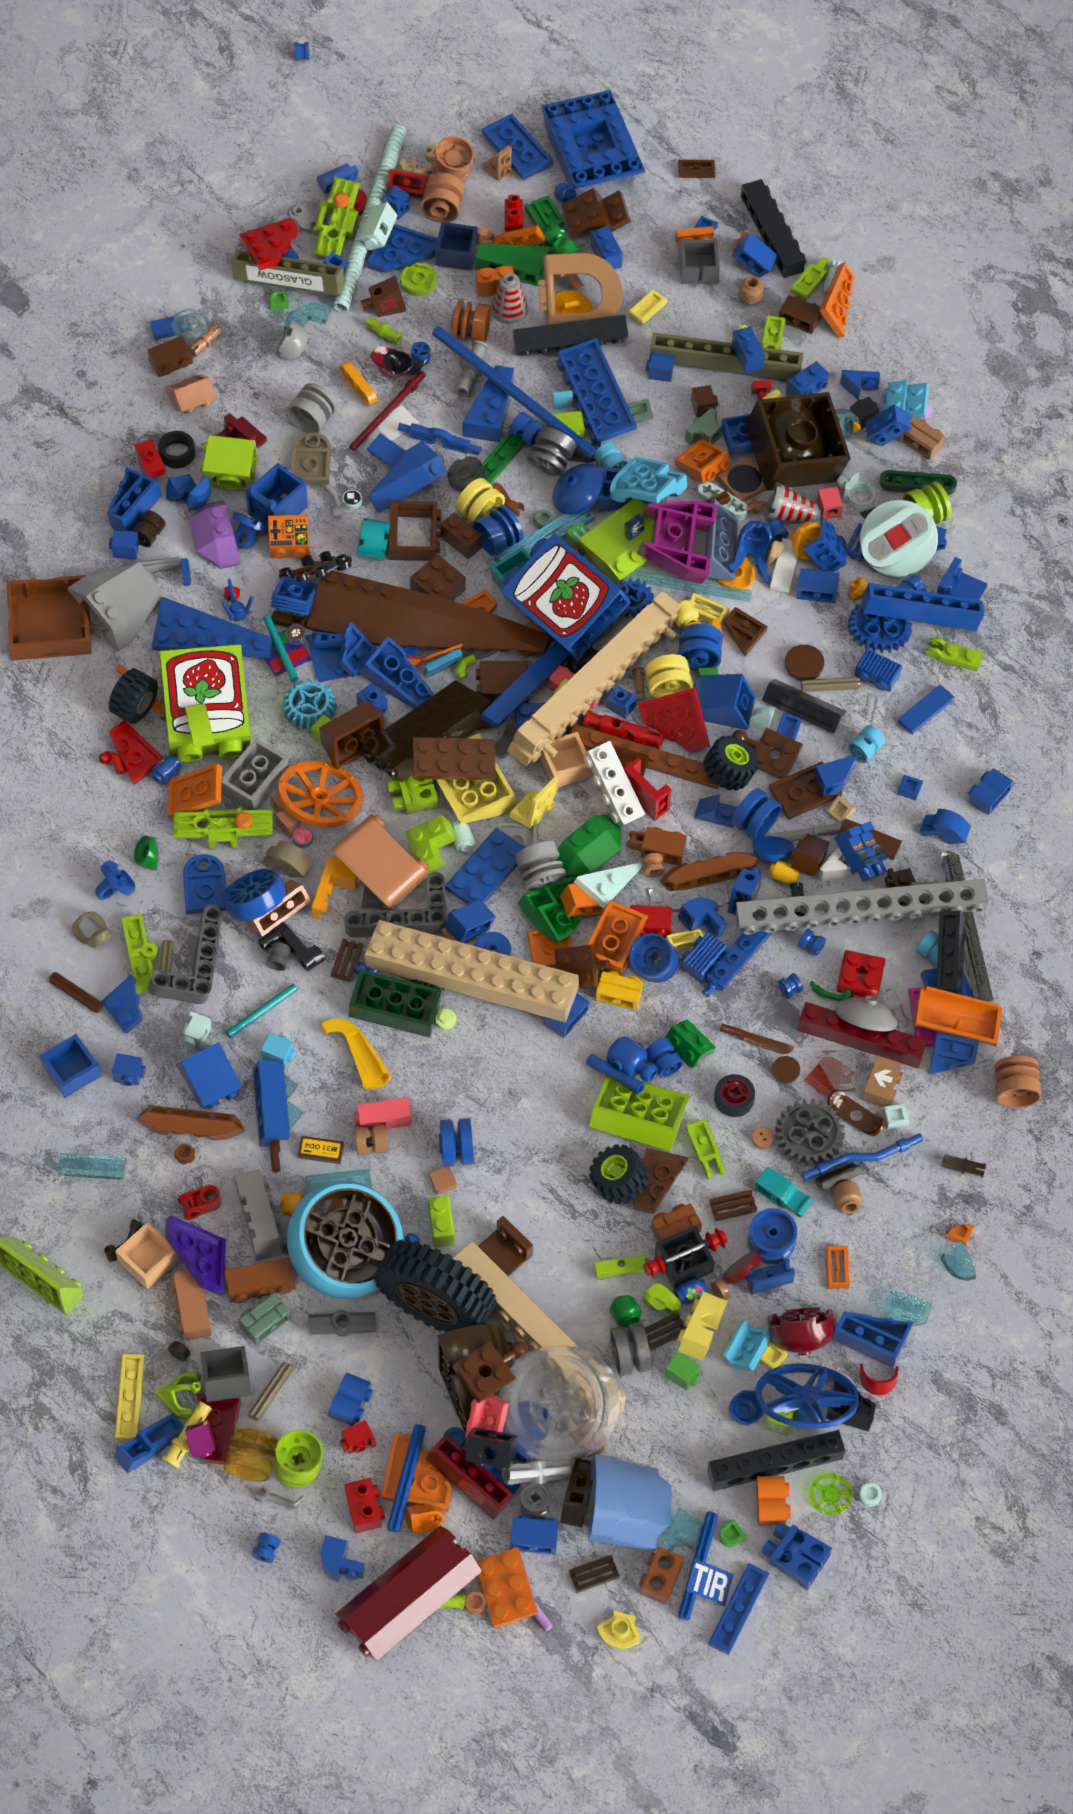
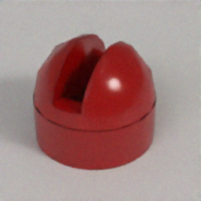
M227 586L224 588V597L230 602L231 597L229 587ZM233 586L235 599L237 601L240 596V589L238 587Z

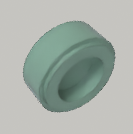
M547 510L537 511L534 514V525L541 529L553 522V515Z

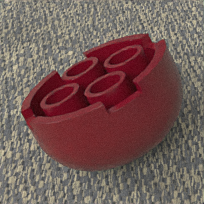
M806 1307L786 1310L785 1313H782V1316L778 1317L775 1313L767 1317L770 1338L783 1351L798 1353L800 1356L810 1355L812 1351L825 1347L833 1338L835 1331L834 1311L827 1309V1312H821L820 1307Z

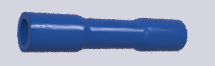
M590 1054L586 1060V1065L611 1077L639 1095L645 1087L643 1082L619 1071L596 1055Z

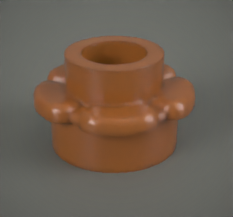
M181 1144L175 1150L174 1157L180 1164L191 1163L195 1159V1149L189 1144Z

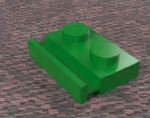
M549 195L534 200L531 204H525V211L535 226L538 225L541 231L550 224H557L560 227L565 226L564 219Z

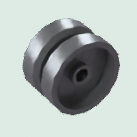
M641 1322L630 1324L628 1336L622 1326L610 1328L611 1350L619 1376L632 1374L633 1362L638 1372L651 1370L650 1350L643 1324Z

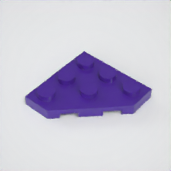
M170 1215L165 1222V1238L198 1285L205 1290L220 1295L224 1291L226 1239Z

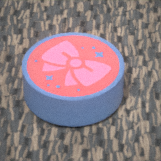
M299 827L293 832V843L297 847L306 848L312 844L313 833L309 828Z

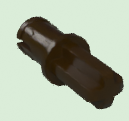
M944 1155L942 1160L944 1168L961 1171V1174L965 1172L981 1177L984 1176L985 1171L977 1170L976 1168L984 1170L986 1168L985 1163L967 1160V1157L962 1159L950 1155Z

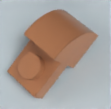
M276 792L270 796L271 807L277 812L278 827L290 839L293 837V832L300 827L301 821L294 818L284 809Z

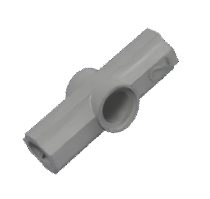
M545 1459L526 1460L525 1463H513L510 1469L501 1470L504 1484L507 1485L520 1483L546 1484L547 1481L569 1479L571 1465L567 1459L548 1461Z

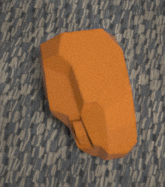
M417 1504L405 1509L407 1528L413 1534L431 1532L445 1521L443 1511L429 1504Z

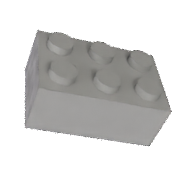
M255 738L222 777L221 794L247 810H257L279 784L280 777L284 771L289 768V757Z

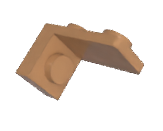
M508 145L483 164V169L497 181L507 177L511 172L512 148Z

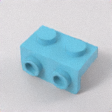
M741 1320L723 1353L724 1359L734 1369L753 1372L771 1339L769 1330L753 1328L747 1321Z

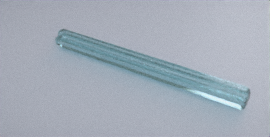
M638 571L636 579L639 578V583L645 581L649 585L747 602L752 597L751 590L706 582L698 584L677 577Z

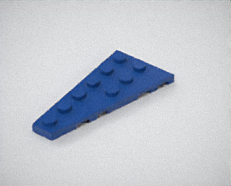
M162 597L152 641L153 650L168 651L241 645L242 657L270 659L273 645L271 637Z

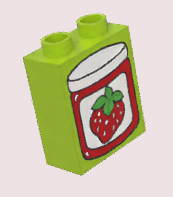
M241 645L160 651L169 755L178 756V760L181 762H196L203 758V753L217 750L219 751V757L223 759L240 757L243 750H246L250 745L251 740ZM205 703L214 744L194 748L185 707Z

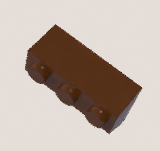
M366 701L319 727L321 744L335 769H339L363 756L365 752L362 745L384 730L383 712L371 702Z

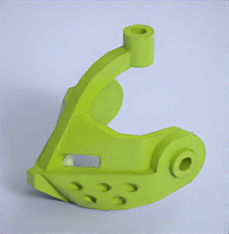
M197 1372L181 1374L158 1390H155L154 1395L160 1397L170 1414L173 1413L178 1419L189 1420L194 1410L180 1407L177 1403L175 1392L191 1390L193 1393H198L201 1388L199 1382H194L192 1385L179 1383L201 1380V1374Z

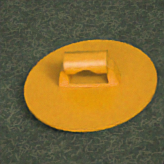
M562 291L555 295L556 315L593 311L590 300L582 293Z

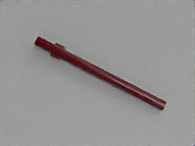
M420 371L413 379H410L405 384V388L349 445V448L355 451L410 393H413L418 388V384L426 377V374Z

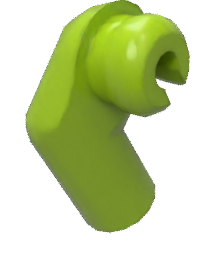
M470 654L456 663L454 674L457 675L459 680L468 676L466 672L467 667L476 663L474 655Z

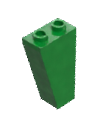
M481 244L475 257V269H495L500 266H511L520 282L539 287L538 280H544L543 255H551V247Z

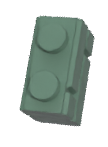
M275 1293L270 1296L265 1295L258 1301L256 1307L252 1310L248 1308L240 1315V1327L257 1345L290 1320L291 1312Z

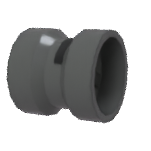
M272 943L270 947L271 955L267 957L266 965L273 970L284 971L288 964L286 959L290 956L291 948L283 943Z

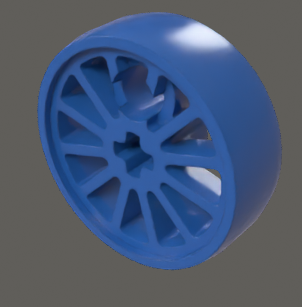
M258 869L235 880L224 892L223 902L233 919L237 921H250L269 913L283 901L286 896L285 884L274 869Z

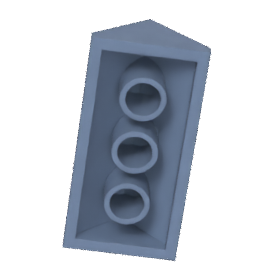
M713 499L711 504L717 505L715 523L710 526L706 537L705 556H709L708 560H710L707 578L732 581L735 580V573L730 571L728 566L733 563L736 555L738 520L716 499Z

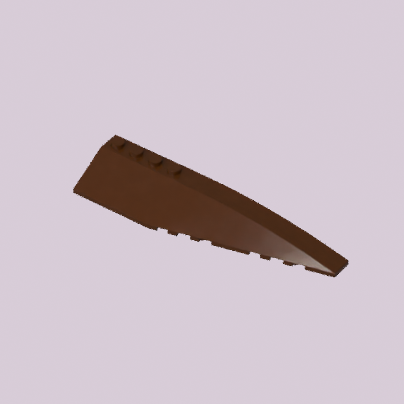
M331 571L321 578L306 626L307 629L319 632L344 634L346 625L352 622L373 645L380 646L389 636L402 648H406V645L418 646V648L426 649L428 646L436 647V649H447L457 644H462V647L458 649L469 650L470 648H479V651L499 649V652L517 650L519 653L544 654L551 639L547 634L471 606L336 571Z

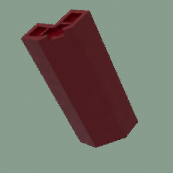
M439 1526L335 1613L339 1619L337 1623L339 1628L345 1634L349 1632L356 1637L360 1643L358 1648L366 1658L370 1656L377 1661L482 1572L471 1553L466 1548L463 1549L458 1545L455 1540L456 1537L446 1528Z

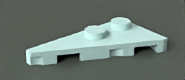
M635 863L578 876L574 883L604 909L609 900H612L641 870L643 865Z

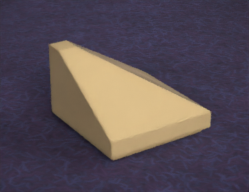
M775 540L772 542L767 555L766 567H769L785 549V543Z
M838 795L826 812L843 824L845 818L848 819L857 808Z

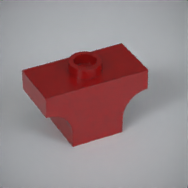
M153 439L134 445L139 466L144 475L155 478L166 473L165 466Z

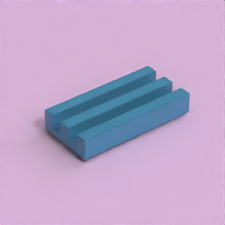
M456 649L426 664L423 672L425 677L429 678L455 665L462 659V651Z

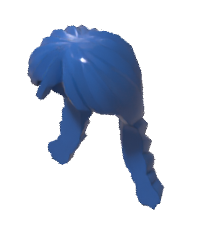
M750 521L742 527L737 539L736 555L733 563L728 566L730 571L735 573L743 564L745 555L750 553L755 558L756 567L763 582L770 583L772 581L767 572L765 561L772 542V532L768 524L761 521Z

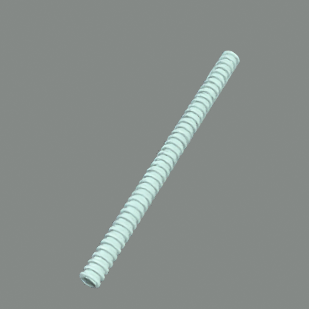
M398 124L393 125L389 132L367 204L365 205L348 257V263L343 272L345 285L339 296L336 295L333 302L334 309L339 312H347L351 305L368 252L367 246L359 237L373 206L384 203L383 196L388 191L390 170L396 167L407 130Z

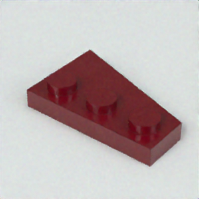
M197 1393L198 1403L202 1402L212 1409L204 1421H209L216 1443L215 1451H212V1455L203 1459L207 1463L227 1465L241 1400L240 1398H231L207 1402L206 1394Z

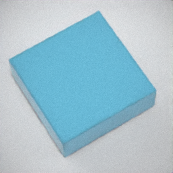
M572 391L553 392V409L572 408Z

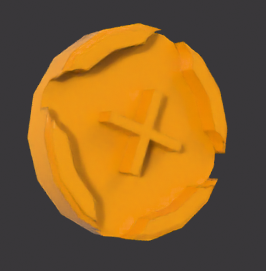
M807 522L797 530L791 531L792 549L794 554L805 561L813 560L804 550V545L820 536V524Z

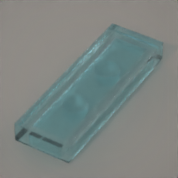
M61 1153L58 1174L59 1176L124 1180L126 1157Z
M370 1169L305 1176L307 1194L319 1186L337 1181L356 1182L372 1188Z

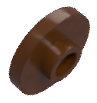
M781 1056L774 1061L772 1074L779 1082L791 1083L799 1077L800 1065L793 1057Z

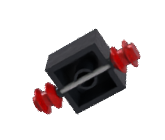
M692 1226L656 1242L654 1260L650 1261L645 1258L643 1269L646 1275L651 1276L653 1279H655L657 1272H660L662 1275L666 1273L673 1289H675L677 1285L692 1278H702L713 1273L715 1262L708 1248L713 1252L717 1251V1246L719 1245L725 1248L727 1237L723 1230L719 1231L718 1228H715V1233L710 1234L707 1231L705 1240H703L696 1226Z

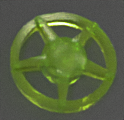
M832 1473L823 1474L812 1483L810 1500L814 1508L820 1513L829 1516L839 1515L849 1507L852 1500V1489L843 1477ZM833 1478L831 1485L823 1486L818 1484L823 1479ZM836 1479L845 1485L847 1491L839 1490L835 1486ZM814 1487L822 1491V1498L818 1503H816L813 1496ZM848 1495L847 1503L840 1509L838 1504L840 1496ZM823 1503L833 1504L836 1511L825 1510L820 1505Z

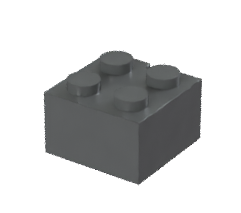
M718 239L680 240L681 284H696L700 280L702 283H718L720 272Z
M245 1346L200 1352L207 1402L252 1395Z

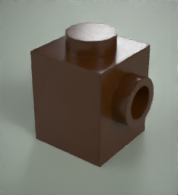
M711 385L692 388L691 401L696 418L701 417L711 407L715 409L718 406L717 395H713Z

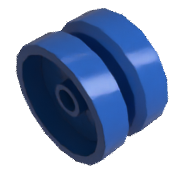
M708 624L688 625L680 631L678 655L687 659L689 669L698 671V668H716L721 663L723 635L719 629Z
M755 788L743 799L732 818V824L739 830L746 829V834L753 840L762 838L772 828L781 813L782 804L774 798L768 799L767 793L760 788Z
M460 1118L458 1120V1132H454V1125L451 1119L440 1120L439 1148L440 1153H442L443 1167L454 1166L456 1163V1153L458 1152L462 1166L474 1165L470 1118Z
M768 1208L760 1211L753 1217L749 1228L748 1248L750 1252L758 1251L762 1257L761 1262L766 1264H778L783 1262L784 1259H788L793 1253L797 1239V1225L794 1218L786 1211L778 1208Z

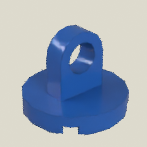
M234 512L231 518L240 522L235 533L236 545L240 548H250L256 539L258 531L265 533L269 531L268 524L247 517L239 512ZM246 534L247 540L245 543H242V537Z
M106 860L100 867L105 876V879L95 889V894L100 900L110 898L117 891L129 896L135 891V883L130 875L123 869L121 871L117 869L118 864L111 860Z

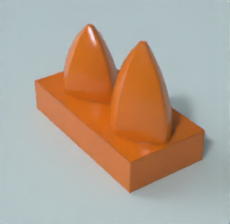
M714 227L677 230L675 241L678 242L680 247V240H711L714 235Z

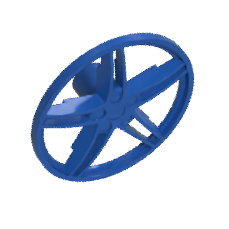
M790 1364L774 1368L766 1372L758 1380L755 1389L756 1402L764 1413L778 1422L798 1428L820 1429L839 1425L855 1414L859 1402L858 1391L848 1378L832 1369L812 1364ZM795 1372L813 1373L805 1386H801L781 1376ZM820 1374L821 1376L816 1386H812L816 1377ZM829 1377L839 1382L849 1393L822 1391L826 1378ZM769 1383L776 1387L775 1390L785 1396L765 1404L762 1391L765 1385ZM821 1406H850L844 1415L829 1421L825 1420L821 1410ZM794 1410V1419L786 1418L777 1413H786Z

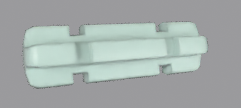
M831 261L823 289L825 292L828 291L838 265L841 264L839 261Z

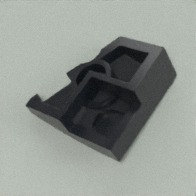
M834 1380L832 1391L849 1393L843 1385ZM858 1392V1408L855 1414L842 1424L869 1432L874 1419L876 1404ZM850 1406L828 1407L826 1419L833 1420L839 1418L849 1410Z

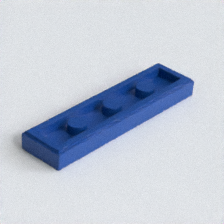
M748 1563L708 1645L727 1655L730 1654L769 1576L768 1572Z

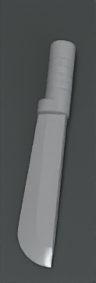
M833 824L765 834V837L776 836L788 839L789 841L804 839L806 834L818 837L819 834L838 832V825Z

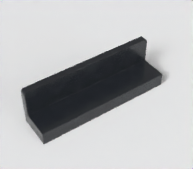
M777 679L769 682L762 701L832 733L836 732L841 718L847 712Z
M944 911L939 914L936 980L937 989L955 992L962 995L965 942V919L961 911Z

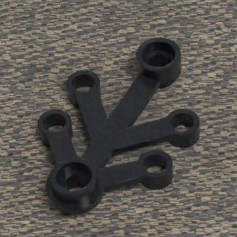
M324 551L319 554L321 560L319 562L314 561L311 555H307L300 559L302 566L305 568L291 570L290 567H285L279 570L280 574L278 576L279 579L283 576L297 579V582L305 581L314 574L319 578L327 575V573L334 569L343 571L352 566V558L346 554L335 557L331 556L330 551Z

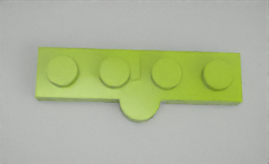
M142 914L123 917L121 919L133 976L136 979V993L149 992L148 985L154 973L152 960L157 958L158 948L154 943L147 941Z

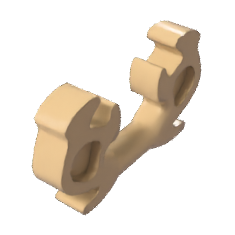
M436 144L427 146L425 159L428 162L434 160ZM405 158L401 160L399 169L428 174L432 172L433 162L424 168H418V163L414 159H412L411 163H407Z

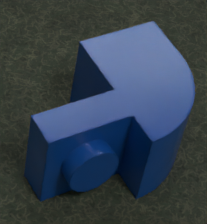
M938 809L936 814L925 815L919 832L923 836L941 835L948 844H959L966 842L971 826L958 813L947 809Z
M694 898L682 904L678 914L679 920L689 931L703 925L716 938L723 935L727 924L724 918L717 913L720 905L708 898Z
M325 1535L321 1548V1561L326 1575L336 1582H339L341 1574L352 1580L357 1578L363 1579L365 1563L345 1559L348 1541Z

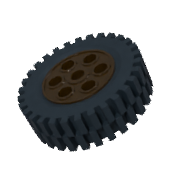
M403 1240L394 1241L374 1273L376 1286L381 1288V1293L386 1294V1298L389 1301H394V1305L398 1308H403V1312L407 1315H413L415 1320L419 1321L420 1319L428 1327L430 1325L434 1326L437 1331L443 1330L448 1332L467 1326L485 1325L497 1302L492 1288L488 1287L489 1284L486 1281L480 1280L482 1278L480 1275L473 1274V1270L470 1267H464L461 1261L458 1259L457 1261L453 1260L451 1255L447 1253L444 1255L437 1248L433 1250L427 1244L422 1246L417 1241L413 1243L410 1240H405V1242Z

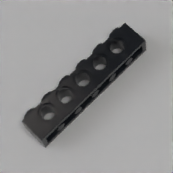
M839 1430L709 1461L707 1472L714 1492L754 1482L757 1476H778L843 1460L845 1447Z

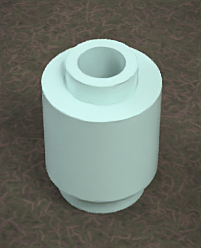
M459 821L454 822L452 827L457 839L454 841L456 849L462 852L470 851L476 841L468 824H460Z

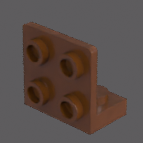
M504 1216L497 1220V1230L478 1245L508 1277L533 1256V1244Z

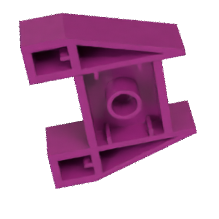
M699 500L648 504L642 517L654 519L651 543L644 541L637 554L682 580L702 584L709 575L710 560H708L709 556L692 553L695 529L709 532L710 526L715 523L717 505Z

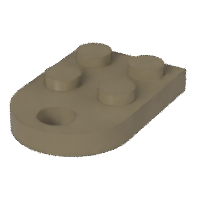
M315 432L300 435L292 446L291 472L295 476L301 477L306 484H329L331 444L324 435ZM310 440L317 441L314 445H310L307 442Z

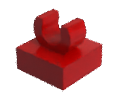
M772 380L753 381L751 384V394H757L758 400L767 396V393H770L772 389Z

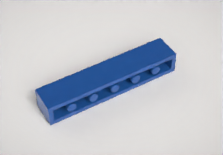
M869 583L862 597L864 614L977 631L984 616L982 600Z

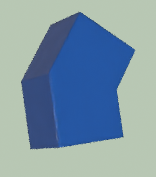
M936 526L938 532L936 551L944 550L947 544L945 539L947 529Z

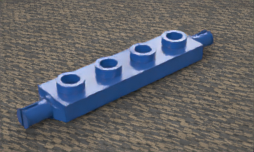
M765 931L756 932L752 935L742 933L706 975L708 985L702 991L703 995L709 997L715 989L723 991L772 933H766Z

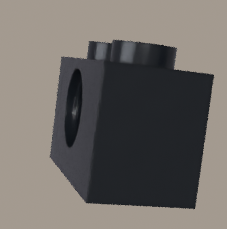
M474 1427L467 1435L465 1461L472 1462L477 1466H494V1468L499 1470L510 1469L516 1458L517 1435ZM487 1447L494 1449L495 1453H491Z

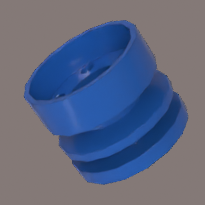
M505 505L498 506L496 510H491L489 515H483L473 522V528L482 535V548L491 556H497L505 551L507 546L512 547L523 539V530L517 517Z
M654 933L644 934L636 939L631 946L629 953L630 963L634 970L646 980L654 983L666 982L673 978L678 971L680 965L679 953L663 936ZM658 957L661 958V960L657 961L656 964L653 962L654 960H657Z

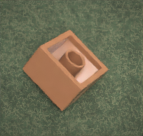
M202 374L165 387L177 411H184V414L194 411L196 406H208L212 404V400L217 399L210 378Z

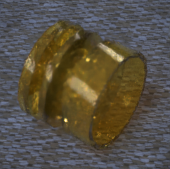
M247 1427L235 1428L232 1431V1439L229 1442V1447L232 1450L226 1454L223 1465L224 1471L243 1480L254 1482L267 1481L270 1478L273 1466L272 1461L269 1459L275 1457V1449L278 1443L277 1438L258 1429Z

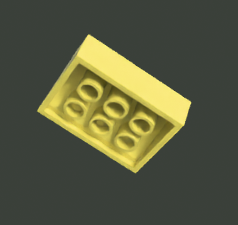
M477 733L467 739L483 738L481 737L480 733ZM496 761V778L494 781L436 779L460 824L500 816L517 805L515 794Z

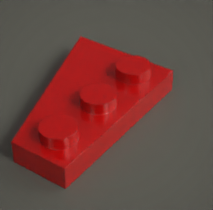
M125 720L109 731L110 738L122 759L133 785L151 773V769L164 758Z

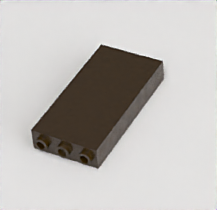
M455 680L362 745L365 752L363 756L369 764H374L380 771L386 772L392 779L395 778L402 783L413 775V737L464 739L487 723L481 719V715L491 705V701Z

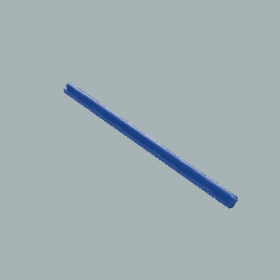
M437 326L433 330L432 334L434 337L549 427L559 430L572 438L577 444L576 448L588 457L594 455L596 451L594 446L443 328Z

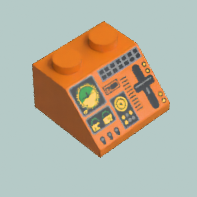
M308 515L268 516L271 558H302L310 555Z

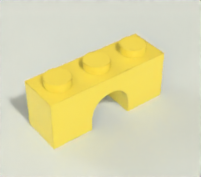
M706 1292L702 1293L700 1299H695L691 1309L694 1313L693 1315L688 1314L684 1325L687 1328L686 1330H681L677 1342L681 1343L678 1352L704 1361L714 1331L705 1327L718 1330L726 1310L727 1300Z

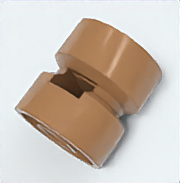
M385 1125L373 1126L371 1130L368 1127L355 1128L357 1155H367L371 1151H374L376 1154L388 1153ZM372 1137V1143H366V1138Z

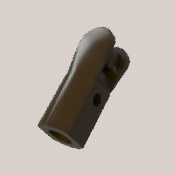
M274 610L271 617L274 625L286 628L300 626L304 631L305 625L308 622V619L304 616L300 617Z

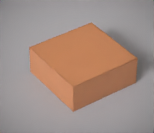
M444 1167L429 1173V1178L437 1195L457 1188V1182L450 1167Z

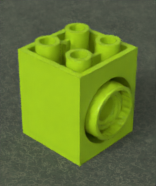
M209 435L208 442H204L203 446L205 459L201 460L200 471H203L202 479L208 476L210 487L246 491L251 484H254L258 461L255 440Z

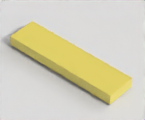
M122 1354L115 1441L128 1442L135 1438L139 1432L145 1363L144 1354Z

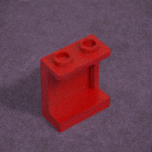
M637 758L634 761H629L624 766V771L643 811L655 821L670 810L672 789L665 784L659 790H656L640 774L641 759Z

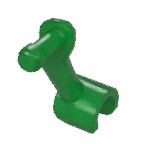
M814 981L810 982V986L813 987L812 990L824 998L842 1001L854 997V995H850L851 992L849 990H844L842 995L825 991L819 985H816Z

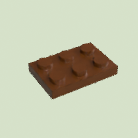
M822 761L769 784L770 792L775 800L782 804V811L788 820L836 799L838 795L842 796V791L836 795H822L814 777L816 766L824 764Z

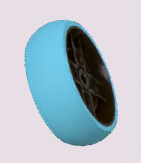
M350 1181L328 1183L309 1192L296 1206L287 1230L288 1253L299 1276L316 1291L338 1299L364 1297L380 1289L376 1286L374 1274L367 1279L357 1282L343 1280L346 1272L360 1270L367 1264L378 1268L394 1241L403 1240L401 1223L391 1204L374 1189ZM331 1199L347 1200L344 1208L333 1209L323 1216L312 1212L314 1208L324 1201ZM368 1212L377 1221L384 1242L378 1240L375 1226L367 1216ZM349 1216H353L356 1219V1225L349 1221ZM322 1227L328 1229L329 1236L322 1233ZM343 1236L347 1237V1241H349L347 1244L344 1242ZM306 1237L313 1240L315 1253L324 1264L322 1269L312 1258L307 1246ZM362 1244L367 1245L369 1253L362 1250ZM335 1255L341 1258V1265L335 1262Z

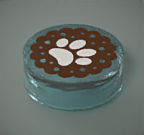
M298 624L291 625L286 631L288 642L293 645L302 644L306 640L305 628Z

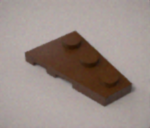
M646 1148L643 1162L648 1169L649 1179L646 1180L648 1184L647 1187L642 1188L644 1192L641 1195H636L637 1199L634 1200L632 1209L654 1214L688 1162L689 1157Z

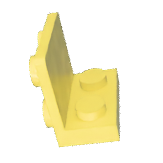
M554 777L540 792L532 789L511 810L510 817L529 829L535 823L538 824L543 818L546 811L550 812L554 806L553 798L558 791L556 787L558 779Z

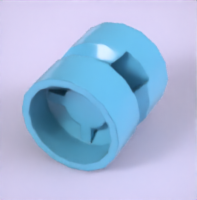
M613 442L602 444L594 453V459L600 467L622 469L628 463Z
M866 725L858 733V736L848 743L847 748L857 761L866 763L885 744V738L876 727Z
M930 930L921 940L916 952L926 959L931 957V962L937 966L939 935Z

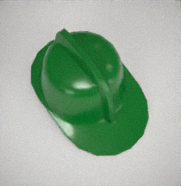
M560 236L551 246L550 252L551 255L574 254L585 245L576 246L570 238Z

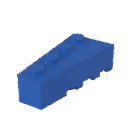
M495 365L494 369L514 384V368ZM489 379L485 382L462 422V437L500 442L511 396Z

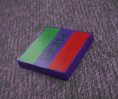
M289 629L278 634L295 668L310 661L311 658L300 639L293 640L288 637ZM273 643L270 659H265L273 674L278 676L286 672V669Z

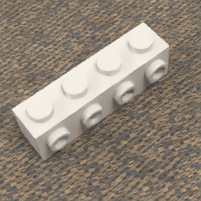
M608 741L584 753L585 764L589 769L591 768L594 774V783L597 787H600L603 793V802L609 806L613 822L621 827L644 816L645 813L611 742Z

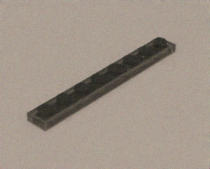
M949 850L941 852V864L945 871L946 882L965 881L959 855ZM961 896L963 900H969L968 897ZM971 911L963 912L962 915L965 919L964 959L966 960L967 974L972 985L971 991L974 998L990 1002L994 999L974 915Z

